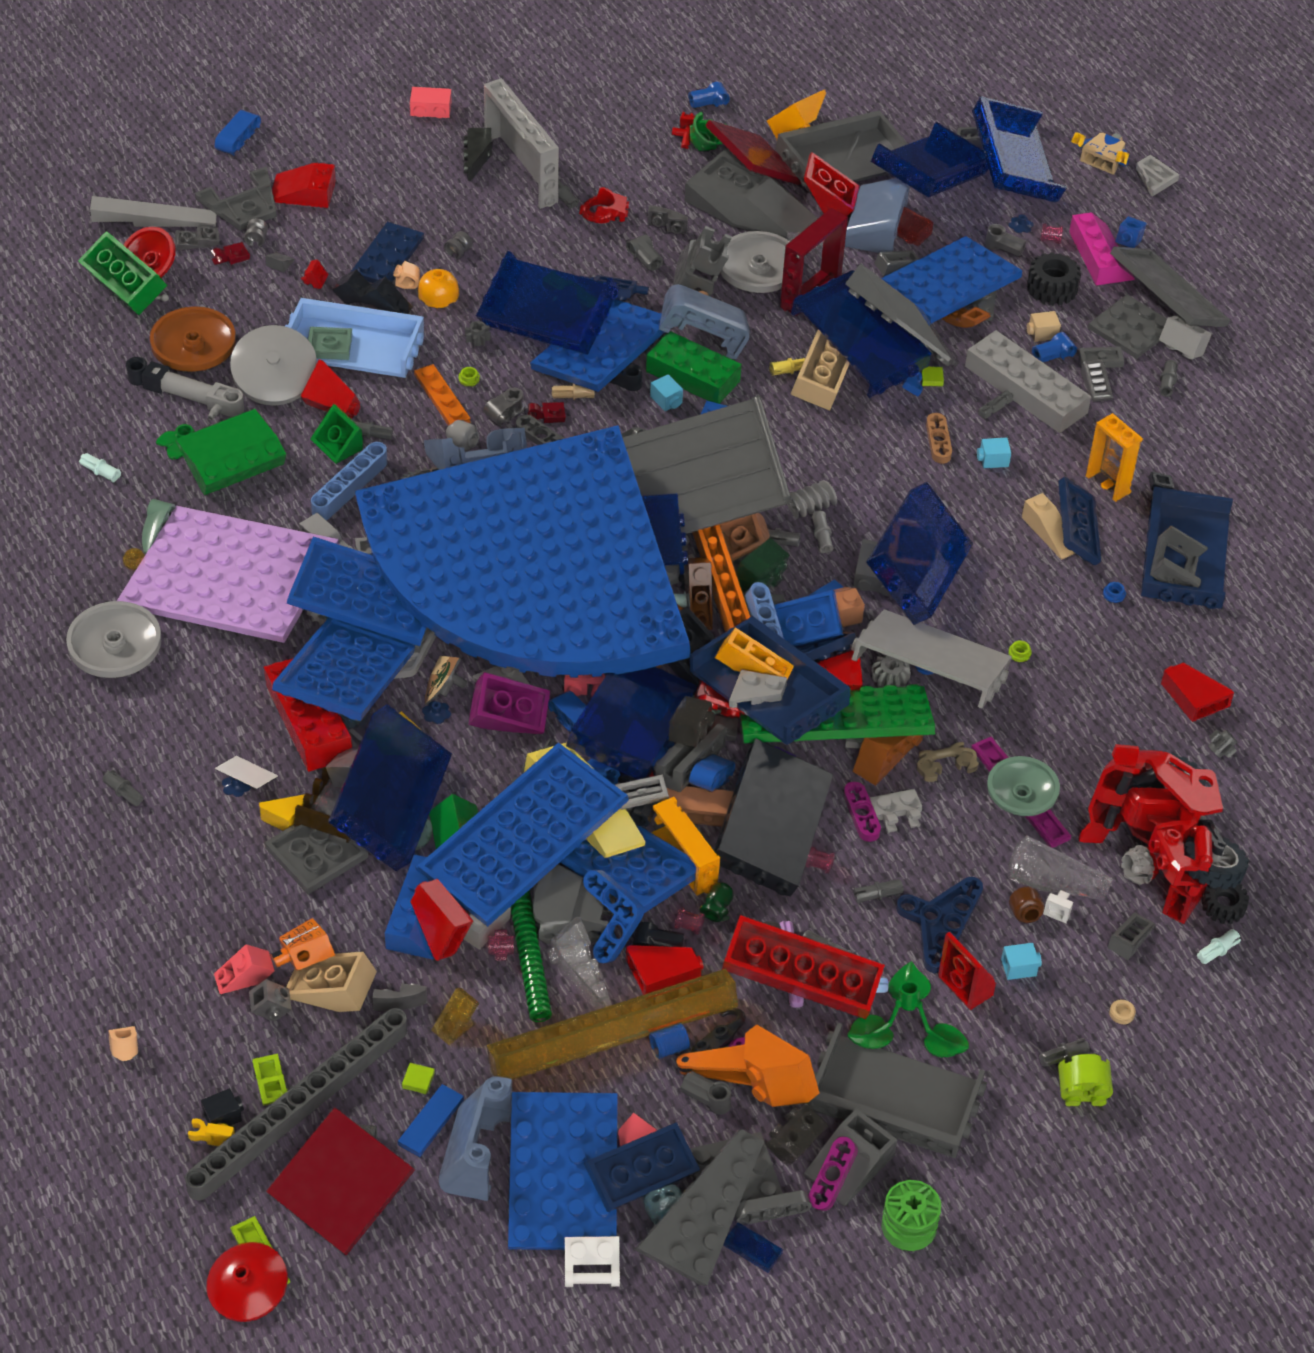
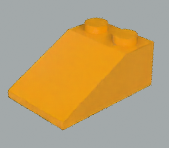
M825 89L792 104L767 120L776 139H778V134L810 127V123L816 120L826 95Z

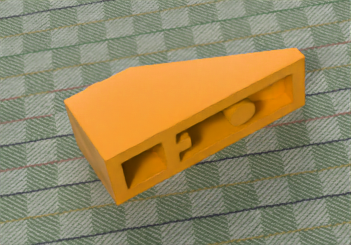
M736 627L724 640L715 656L716 659L734 671L747 670L786 677L787 680L794 665Z

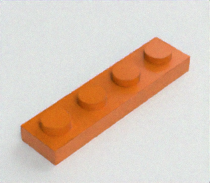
M434 364L414 370V376L448 426L456 420L471 423L469 415Z

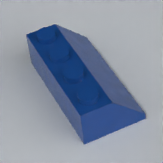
M414 855L385 931V946L388 950L434 960L410 902L415 894L416 887L424 881H431L419 872L418 865L427 857Z

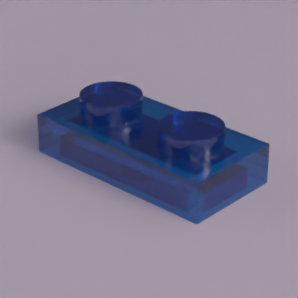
M739 1222L728 1234L723 1244L726 1248L769 1273L783 1254L782 1248Z

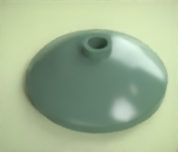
M1015 756L1000 761L992 768L988 776L987 789L994 803L1006 812L1019 816H1034L1046 812L1056 803L1060 792V783L1055 772L1044 762L1031 757Z

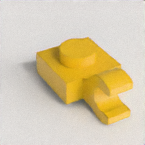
M195 1118L191 1121L192 1127L199 1128V1130L196 1132L188 1131V1138L191 1141H206L208 1145L220 1146L234 1135L235 1132L234 1127H230L227 1124L208 1123L206 1126L203 1120Z

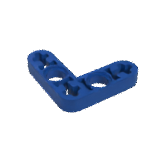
M591 870L584 876V887L614 913L593 948V955L599 963H611L617 959L642 920L644 908L636 898L606 872ZM594 877H598V878H597V882H598L600 885L594 886V884H595V882H596V881L593 879ZM613 889L618 894L616 903H612L609 898L610 891ZM628 907H633L632 913L634 916H629L630 910L627 909ZM616 925H620L623 930V935L620 939L614 934ZM603 947H608L606 951L609 954L608 956H604L605 951Z

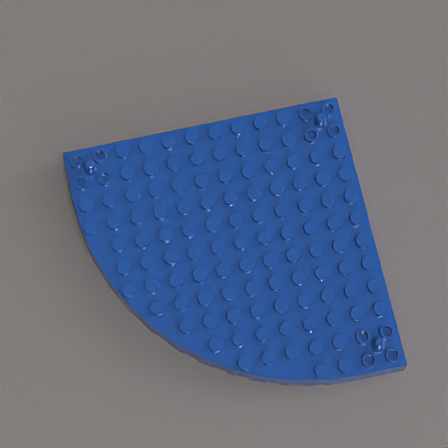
M619 425L355 491L374 562L392 594L398 598L406 611L420 621L424 628H429L443 642L459 647L462 652L469 656L481 657L495 666L516 668L522 673L531 671L539 672V675L542 676L570 675L573 678H578V675L599 677L604 673H615V675L690 658L689 639Z

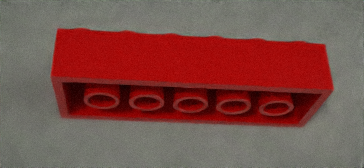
M293 658L264 666L267 689L308 772L326 767L339 753L352 748L351 736L340 714L327 711L313 704H307L290 696H284L272 690L273 682Z
M740 915L722 970L867 1019L885 965Z

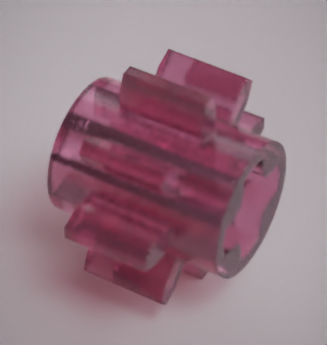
M495 930V936H489L488 938L489 955H495V961H507V954H514V935L507 936V930Z

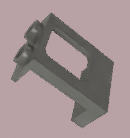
M1171 525L1158 537L1150 575L1161 582L1198 588L1201 583V579L1195 576L1198 558L1208 547ZM1166 546L1186 558L1184 569L1164 557Z

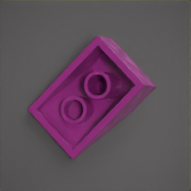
M484 672L475 682L468 725L487 730L543 734L550 690Z

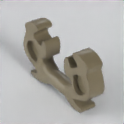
M958 742L944 749L920 751L917 771L924 777V781L934 782L937 781L938 774H942L941 764L934 762L937 759L950 756L956 757L955 765L957 769L961 770L962 766H967V773L975 772L979 767V762H977V754L973 749L964 748V742Z

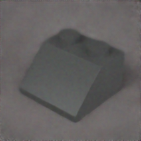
M863 539L855 572L854 587L862 591L870 590L881 593L884 596L892 595L897 597L903 580L907 548Z

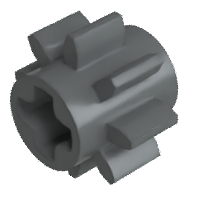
M481 321L472 322L470 328H465L466 342H471L474 347L485 346L486 340H491L490 326H486Z
M1216 729L1209 736L1212 742L1208 746L1219 758L1223 755L1230 758L1237 751L1234 745L1238 741L1226 729L1223 732H1219Z

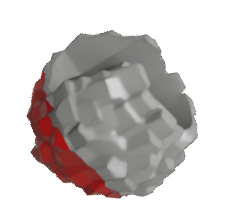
M1136 845L1134 848L1129 849L1121 859L1124 877L1139 886L1144 883L1148 884L1159 874L1155 854L1151 853L1149 848L1143 845Z

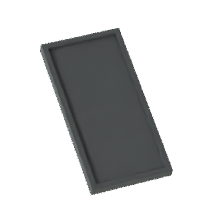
M1114 246L1110 252L1111 255L1189 325L1225 327L1231 321L1151 249Z

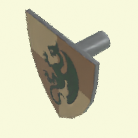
M439 657L428 681L425 705H428L438 694L446 697L453 683L462 689L466 686L467 680L454 673L461 658Z

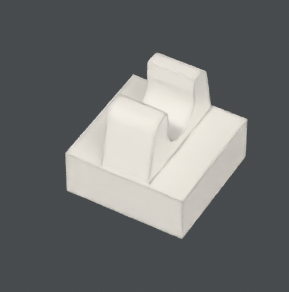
M1060 890L1058 895L1050 893L1043 914L1067 923L1073 906V902L1068 900L1070 893Z

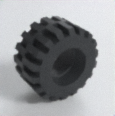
M1050 252V254L1044 253L1041 256L1035 257V260L1031 262L1027 290H1029L1031 296L1034 295L1036 301L1041 299L1043 304L1046 302H1050L1049 305L1054 306V303H1057L1058 306L1063 305V302L1067 304L1070 302V299L1074 300L1078 293L1081 267L1077 264V261L1072 260L1068 255L1064 256L1061 253L1055 254L1054 252Z

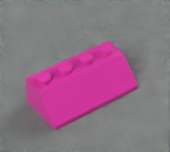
M1092 212L1072 215L1069 233L1095 285L1135 280L1133 274L1110 254L1114 246H1119L1115 242L1116 240L1108 225Z

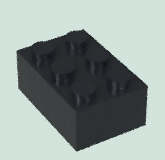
M688 606L680 611L689 639L690 654L715 639L713 634ZM690 658L667 663L693 693H696L700 679L690 672Z

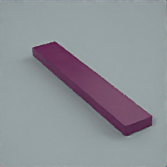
M992 736L971 746V749L976 752L977 757L989 772L997 763L1008 758ZM1050 809L1038 815L1025 816L1050 849L1071 840L1069 832Z

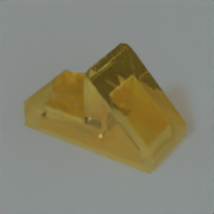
M456 988L433 1026L432 1031L448 1045H451L476 1024L471 1019V1016L479 1002L462 988Z

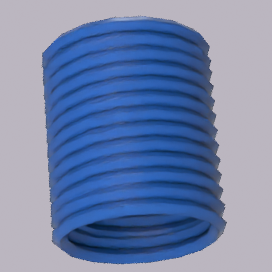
M681 1023L653 1031L649 1034L652 1049L654 1050L655 1048L657 1050L658 1048L659 1050L658 1055L656 1054L658 1059L679 1051L681 1052L690 1047L687 1031Z

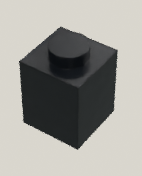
M230 1088L201 1100L202 1112L207 1123H224L231 1126L242 1121L241 1111H244L242 1101L239 1096L234 1097Z

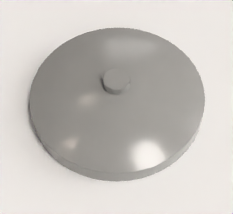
M750 231L735 235L728 244L727 255H729V258L720 273L728 283L741 290L755 293L782 289L785 246L790 241L777 234L763 231Z
M278 325L263 326L248 332L234 347L230 361L233 381L237 388L243 392V395L257 403L272 406L284 405L299 399L317 364L316 353L309 340L294 329Z
M111 601L92 606L79 614L68 629L66 641L71 660L81 670L98 677L116 678L133 674L149 665L159 652L162 638L159 623L150 611L134 603Z

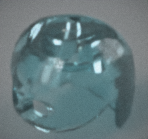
M671 1184L644 1196L645 1211L654 1224L660 1222L670 1207L682 1195L679 1187Z

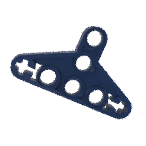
M967 877L930 902L909 894L900 896L896 907L898 914L920 924L923 963L929 972L939 973L943 947L938 944V941L945 939V935L948 932H951L959 941L982 895L983 883L980 879ZM971 886H975V889H973L969 897L967 895L968 888H970ZM909 903L914 906V909L907 911L901 905ZM964 903L968 905L969 909L961 911L956 905ZM932 912L936 914L937 918L929 920L924 914ZM955 921L959 923L960 927L952 929L948 927L947 923ZM938 952L940 954L939 962L936 964L931 963Z

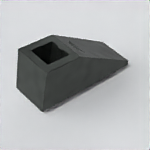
M468 128V136H464V148H468L464 149V161H468L464 162V174H468V181L475 177L492 155L491 128Z

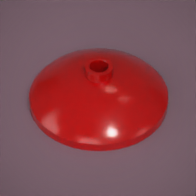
M142 228L133 233L124 243L127 249L161 278L173 264L176 253L175 243L171 235L162 228Z
M257 1242L238 1244L221 1254L211 1267L206 1287L209 1301L219 1314L232 1321L249 1322L257 1320L270 1313L282 1300L288 1284V1271L282 1257L270 1246ZM246 1271L243 1277H238L241 1272Z

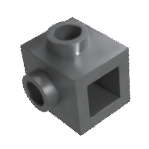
M265 979L249 991L251 1013L276 1021L292 1010L290 991L287 987Z

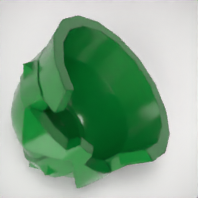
M701 111L696 114L693 125L690 126V140L698 151L716 150L722 142L706 127L708 120H702L703 113Z

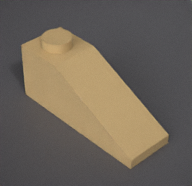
M1043 493L1026 500L1022 514L1023 520L1061 560L1075 554V552L1068 550L1064 546L1062 517L1056 506Z

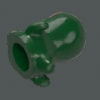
M724 882L714 883L706 897V903L700 907V912L704 918L713 922L730 919L727 916L729 911L726 908L731 904L734 897L732 888Z

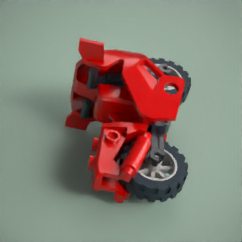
M1115 744L1112 752L1113 759L1103 769L1088 807L1091 823L1087 824L1081 831L1079 842L1103 843L1109 831H1116L1120 824L1125 822L1132 835L1149 846L1150 852L1155 854L1158 869L1163 871L1166 879L1172 886H1185V890L1190 896H1197L1205 883L1212 888L1220 887L1221 889L1235 888L1237 884L1240 885L1249 866V859L1245 857L1246 853L1244 850H1240L1236 843L1229 842V839L1225 837L1222 838L1213 821L1205 817V815L1220 813L1223 810L1216 774L1212 770L1198 768L1196 763L1188 761V758L1184 756L1179 757L1175 753L1139 750L1138 746ZM1206 781H1208L1212 787H1205Z

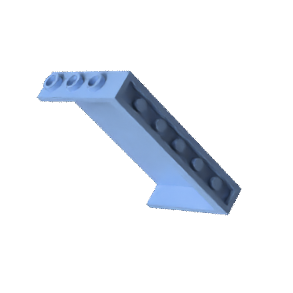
M306 298L300 299L294 313L290 314L289 324L285 325V327L298 331L307 339L310 327L351 328L353 335L349 360H320H323L328 366L406 378L408 370H412L414 357L417 358L419 345L423 344L424 317Z

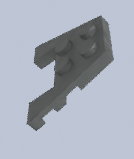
M266 166L250 172V178L256 187L221 200L212 187L195 193V198L198 202L240 231L247 228L248 222L251 219L258 218L267 221L277 217L268 168Z

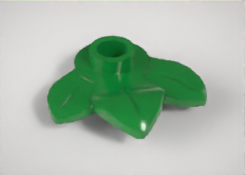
M188 424L179 425L175 431L163 433L156 440V444L167 447L169 459H178L183 455L175 439L193 433L195 430Z

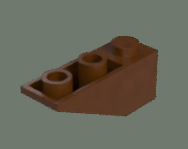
M706 557L684 558V584L687 606L708 630H712L711 562Z

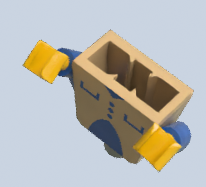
M1077 132L1074 133L1071 142L1082 149L1081 162L1113 175L1119 164L1122 167H1126L1129 164V153L1125 150V142L1122 141V137L1119 134L1115 133L1110 136L1105 133H1099L1097 136L1085 140L1086 137Z

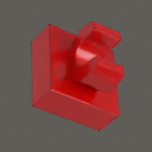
M316 259L310 262L308 268L304 271L305 276L301 277V280L306 285L312 284L314 288L320 289L323 287L329 274L319 260Z

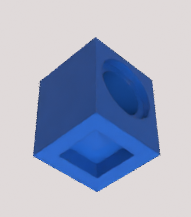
M1128 216L1120 224L1115 242L1135 248L1143 238L1147 223Z

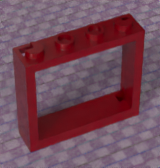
M830 208L785 246L780 307L785 312L788 311L797 316L841 279L847 216ZM823 241L821 269L802 285L804 256Z

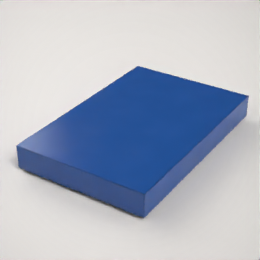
M834 590L774 605L783 638L794 647L843 636Z

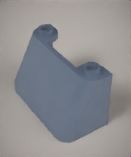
M898 177L860 186L854 211L851 214L846 230L845 247L876 253L894 251V239L897 237L898 225L902 212L906 210L908 204L910 178Z
M679 284L672 285L665 294L659 330L669 333L673 327H679L678 329L683 330L685 325L689 324L723 338L721 346L724 348L726 346L727 348L726 357L737 359L750 337L749 324L743 310Z
M524 427L491 431L487 436V449L465 452L464 447L455 446L452 438L424 440L426 455L439 470L527 448Z
M498 1076L491 1077L460 1104L439 1174V1185L444 1192L488 1201L491 1192V1185H489L491 1153L485 1145L478 1144L477 1141L481 1129L494 1131L495 1126L499 1122H510L512 1079Z

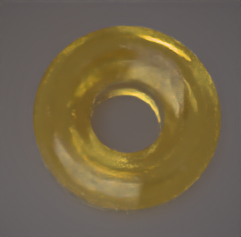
M129 549L123 556V564L129 569H137L145 555L140 549Z

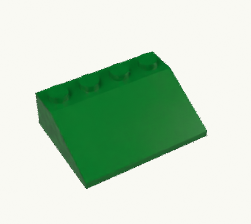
M256 409L175 439L204 496L281 466L286 458V452L277 435Z

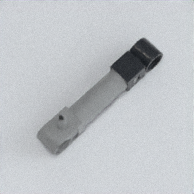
M132 357L126 362L127 377L130 384L136 386L143 385L144 389L159 394L165 391L207 405V409L210 410L208 414V419L210 420L217 417L219 413L235 417L242 414L245 410L243 392L238 388L215 382L214 385L206 384L173 373L169 366L153 361L147 366V361L142 357Z

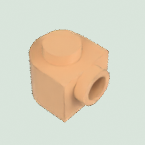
M404 261L402 266L397 265L394 270V276L396 277L395 286L403 289H416L420 281V269L418 266Z
M135 1026L109 1030L110 1050L115 1058L127 1061L137 1055L138 1043Z

